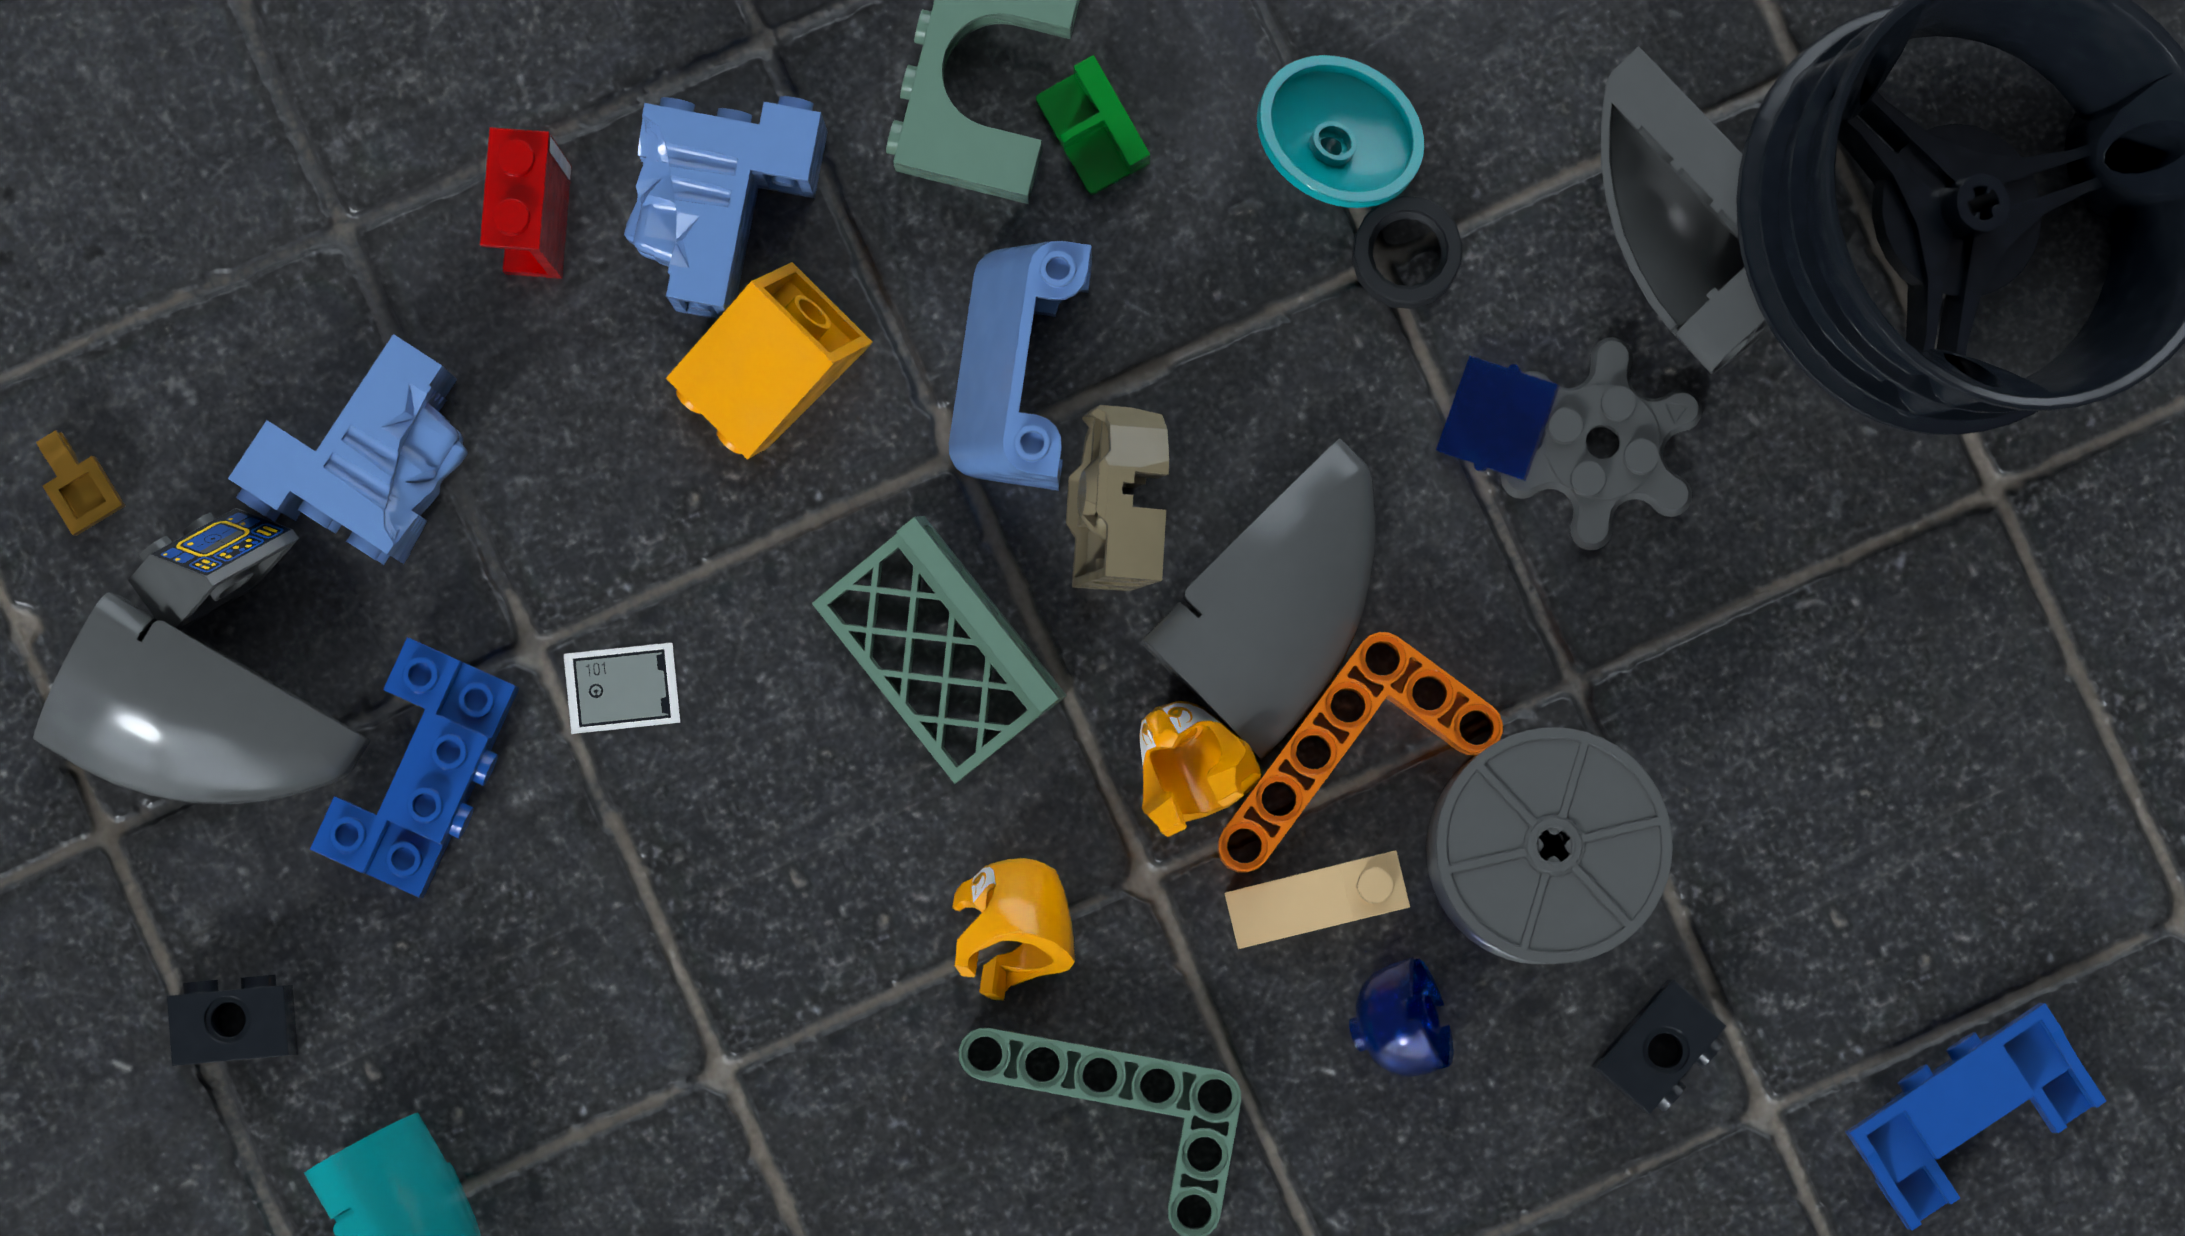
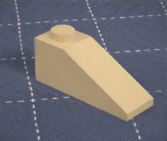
M1396 850L1224 893L1238 949L1410 908Z

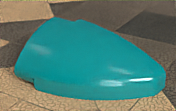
M418 1112L374 1132L304 1172L331 1220L335 1219L337 1222L333 1227L335 1236H481L475 1215L454 1167L450 1162H446Z

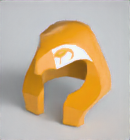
M1176 701L1156 707L1141 721L1139 739L1144 784L1142 810L1159 827L1160 832L1167 837L1186 829L1187 825L1185 822L1203 818L1230 807L1248 794L1261 779L1260 767L1251 746L1203 706L1189 701Z
M1007 859L984 866L973 878L963 882L957 888L952 905L954 910L961 911L966 907L981 911L976 920L957 939L954 966L961 976H976L980 950L1001 941L1022 942L1014 951L997 955L983 965L979 989L981 994L992 1000L1004 1001L1005 992L1010 986L1038 976L1070 970L1075 962L1073 928L1067 898L1056 869L1033 859Z

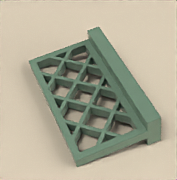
M917 516L897 530L896 535L818 597L812 604L946 774L956 784L1067 695L926 517ZM898 549L902 551L913 565L911 590L880 586L882 563ZM872 571L871 585L856 584ZM921 577L933 592L920 591ZM848 590L870 592L867 626L846 624L831 604ZM879 593L910 597L907 630L876 627ZM919 598L941 600L949 610L947 635L916 632ZM957 622L969 637L956 636ZM853 632L866 633L865 647ZM875 634L906 638L903 671L882 669L874 660ZM915 639L946 642L943 676L912 672ZM955 643L975 645L985 656L983 680L952 677ZM993 667L1006 683L992 681ZM889 677L902 678L901 691L897 689ZM911 679L942 683L939 716L917 714L909 704ZM951 684L982 687L979 721L947 717ZM991 689L1013 691L1027 711L1011 724L987 722ZM924 722L938 723L936 737ZM946 725L978 728L976 751L961 765H958L944 748ZM987 729L1001 731L985 744Z

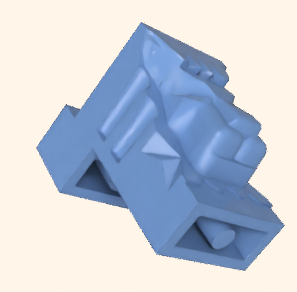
M780 96L778 104L764 102L759 124L751 123V114L734 109L718 108L717 116L694 112L695 104L675 98L662 97L660 105L644 103L638 146V156L641 162H643V167L636 184L637 202L627 221L624 235L642 256L669 267L668 274L670 278L666 297L675 311L718 319L737 298L758 188L815 198L828 131L822 113L812 111L814 105L812 102L789 96Z
M393 334L316 451L266 420L228 478L242 488L236 498L274 522L281 513L296 521L302 512L335 534L343 525L352 531L346 542L369 557L385 565L391 556L404 564L427 523V520L421 517L422 513L439 495L442 481L468 455V451L463 445L462 434L439 412L447 401L445 397L457 379L441 364Z

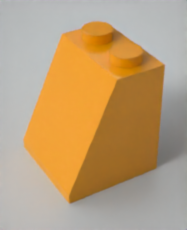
M791 262L751 281L666 379L677 389L676 395L685 407L695 413L702 414L717 429L719 440L729 450L742 454L748 460L769 448L868 349L873 341Z

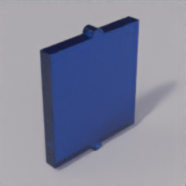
M1469 356L1436 451L1473 463L1474 468L1479 472H1484L1488 468L1526 481L1560 386L1522 373L1521 368L1516 364L1506 368Z

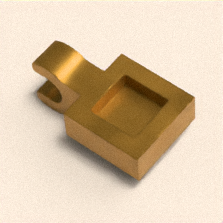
M55 430L36 442L57 476L44 484L43 488L72 535H79L125 507L124 502L97 458L91 456L79 463L75 452L62 432L58 433Z

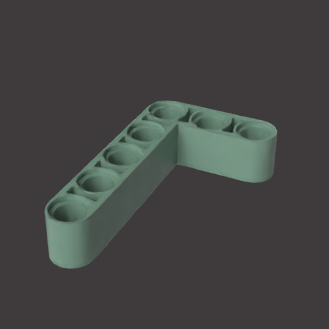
M996 1028L976 1029L962 1040L959 1047V1061L963 1070L978 1080L1182 1117L1183 1124L1168 1201V1218L1172 1228L1181 1236H1207L1217 1227L1221 1216L1241 1105V1090L1237 1081L1230 1074L1208 1067ZM990 1037L1000 1044L1002 1059L996 1068L983 1071L971 1063L969 1049L977 1038ZM1038 1047H1046L1053 1050L1060 1061L1057 1075L1048 1081L1034 1079L1026 1069L1028 1054ZM1095 1058L1110 1060L1117 1070L1115 1084L1103 1092L1090 1089L1083 1079L1085 1065ZM1152 1069L1166 1070L1172 1075L1174 1080L1172 1095L1162 1102L1148 1100L1140 1089L1142 1077L1147 1071ZM1211 1079L1224 1081L1231 1090L1230 1104L1225 1110L1218 1113L1204 1110L1198 1101L1200 1087ZM1200 1137L1214 1139L1221 1148L1219 1162L1209 1170L1194 1168L1187 1158L1190 1144ZM1189 1195H1199L1209 1202L1211 1214L1204 1225L1190 1228L1179 1221L1177 1207L1183 1198Z

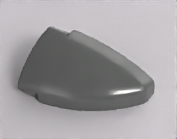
M1638 46L1611 72L1605 86L1601 119V169L1606 202L1617 242L1632 275L1648 303L1680 342L1711 374H1714L1771 330L1758 307L1748 282L1740 250L1736 196L1739 168L1743 154Z
M1339 438L1186 589L1183 599L1200 617L1197 618L1187 607L1178 602L1142 639L1144 647L1202 705L1251 746L1254 755L1261 761L1304 719L1322 697L1341 666L1359 628L1369 592L1375 558L1376 513L1371 471L1366 462Z
M112 592L106 593L99 600L74 641L47 696L33 736L34 741L81 769L112 784L151 796L199 804L266 802L302 794L338 782L354 770L371 741L369 738L184 629L178 630L164 621H157L149 612Z

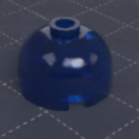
M1414 957L1400 960L1374 972L1362 984L1357 996V1017L1350 1018L1349 1020L1350 1032L1356 1048L1360 1052L1368 1050L1374 1062L1391 1074L1406 1077L1424 1075L1452 1065L1454 1056L1450 1024L1440 1027V1019L1436 1006H1444L1440 991L1431 972L1420 958L1414 960Z

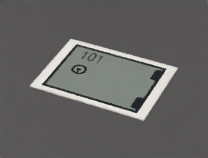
M673 643L564 654L571 734L680 723Z

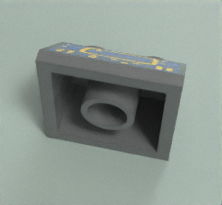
M238 508L216 519L212 513H207L184 529L183 534L185 536L174 542L168 536H165L144 549L139 555L143 563L128 581L157 621H164L181 630L255 589L299 537L292 528Z

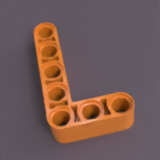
M1378 632L1369 635L1360 644L1222 831L1218 840V853L1221 861L1227 868L1235 872L1248 873L1258 869L1269 858L1386 698L1465 755H1479L1486 748L1500 740L1503 734V722L1500 714L1492 705L1398 636L1388 632ZM1385 644L1394 650L1397 656V667L1393 673L1386 676L1377 675L1367 667L1365 661L1366 652L1371 646ZM1424 678L1433 679L1442 686L1444 700L1439 708L1425 710L1415 703L1412 693L1413 687L1418 680ZM1343 690L1352 691L1361 698L1363 713L1358 720L1343 722L1335 717L1331 709V700L1336 693ZM1479 713L1489 721L1491 731L1485 743L1474 745L1466 742L1461 736L1459 728L1464 715ZM1307 737H1317L1325 742L1329 750V759L1323 767L1309 769L1299 762L1296 752L1301 740ZM1274 783L1288 786L1293 791L1295 797V805L1292 811L1283 816H1274L1268 813L1262 803L1264 789ZM1249 830L1258 837L1261 844L1260 853L1254 861L1240 863L1229 855L1227 842L1229 837L1236 831Z

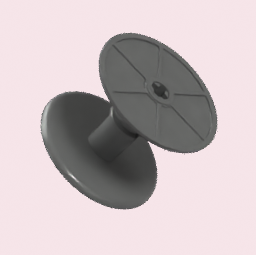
M1559 727L1538 728L1513 734L1494 743L1479 755L1472 757L1451 777L1437 799L1430 817L1426 839V862L1433 891L1442 909L1456 928L1476 945L1494 955L1511 961L1537 965L1565 964L1587 960L1608 952L1626 941L1647 921L1663 895L1671 869L1673 852L1672 830L1665 803L1658 788L1643 767L1627 752L1602 737L1576 729ZM1551 836L1556 842L1551 848L1554 856L1543 859L1538 853L1544 846L1541 839Z

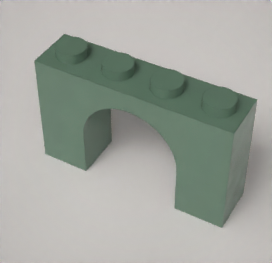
M934 0L932 11L922 9L914 38V43L923 45L918 66L908 64L900 93V98L909 100L904 121H893L886 147L887 154L895 155L893 160L895 171L1029 204L1043 150L1042 140L987 127L965 117L953 105L944 87L945 68L952 51L964 37L979 28L989 25H1014L1071 39L1080 0Z

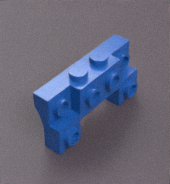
M407 637L383 690L424 708L425 710L378 813L375 814L334 796L310 850L418 898H424L451 837L454 836L460 839L471 820L474 807L468 805L467 802L476 783L484 786L493 772L498 754L491 750L519 691V687Z
M2038 1003L1991 1035H1986L1980 1039L1976 1032H1973L1957 1041L1946 1050L1951 1059L1933 1071L1925 1064L1906 1075L1898 1082L1902 1089L1900 1093L1892 1097L1889 1103L1845 1131L1875 1176V1182L1907 1229L1914 1230L1922 1225L1921 1220L1945 1204H1953L1960 1199V1196L1935 1159H1940L2030 1099L2052 1133L2063 1131L2067 1128V1123L2091 1107L2097 1108L2106 1102V1099L2082 1065L2061 1026L2045 1003Z

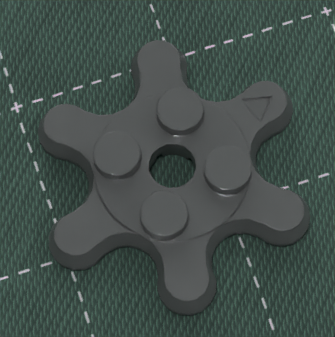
M1614 337L1605 338L1593 347L1590 354L1589 376L1585 382L1577 387L1569 389L1559 387L1552 383L1546 375L1538 371L1521 373L1511 386L1513 404L1520 411L1527 413L1535 420L1539 428V439L1531 452L1513 457L1506 462L1500 476L1502 487L1507 494L1518 499L1530 498L1546 489L1564 493L1570 500L1573 508L1570 536L1578 547L1587 551L1598 550L1610 541L1613 533L1612 521L1614 512L1625 501L1634 499L1644 501L1664 517L1682 515L1692 502V490L1689 483L1684 478L1674 474L1667 467L1663 451L1666 442L1672 436L1689 431L1698 424L1702 416L1701 402L1694 393L1684 389L1673 390L1657 399L1645 398L1639 395L1633 389L1630 382V369L1633 363L1632 351L1623 340ZM1603 427L1617 435L1618 449L1613 456L1600 459L1590 454L1586 446V437L1592 429Z

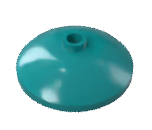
M1330 55L1310 56L1296 60L1280 69L1272 77L1258 104V134L1271 163L1293 186L1322 202L1347 208H1364L1380 205L1402 193L1409 186L1421 165L1424 154V135L1414 107L1405 94L1390 79L1361 62Z

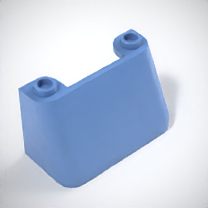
M1051 241L994 250L986 254L978 262L973 277L949 438L950 458L955 468L963 475L976 479L1059 491L1063 460L1060 459L1062 447L1058 429L1047 418L1035 414L1021 413L1019 409L1033 315L1056 317L1058 307L1063 300L1076 295L1078 292L1088 293L1092 270V245Z

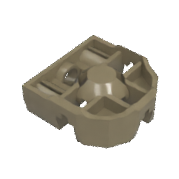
M1099 405L1082 417V420L1089 427L1085 436L1081 465L1069 476L1066 524L1075 537L1072 587L1132 591L1162 581L1166 510L1133 507V495L1123 494L1122 487L1137 488L1146 484V478L1159 479L1169 475L1168 429L1162 414L1132 407Z

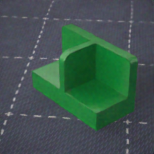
M1094 55L1074 65L1073 75L1036 96L1039 108L1090 195L1097 194L1150 164V153Z

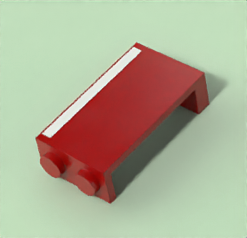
M489 128L480 246L504 248L503 272L505 275L563 278L572 165L549 131Z

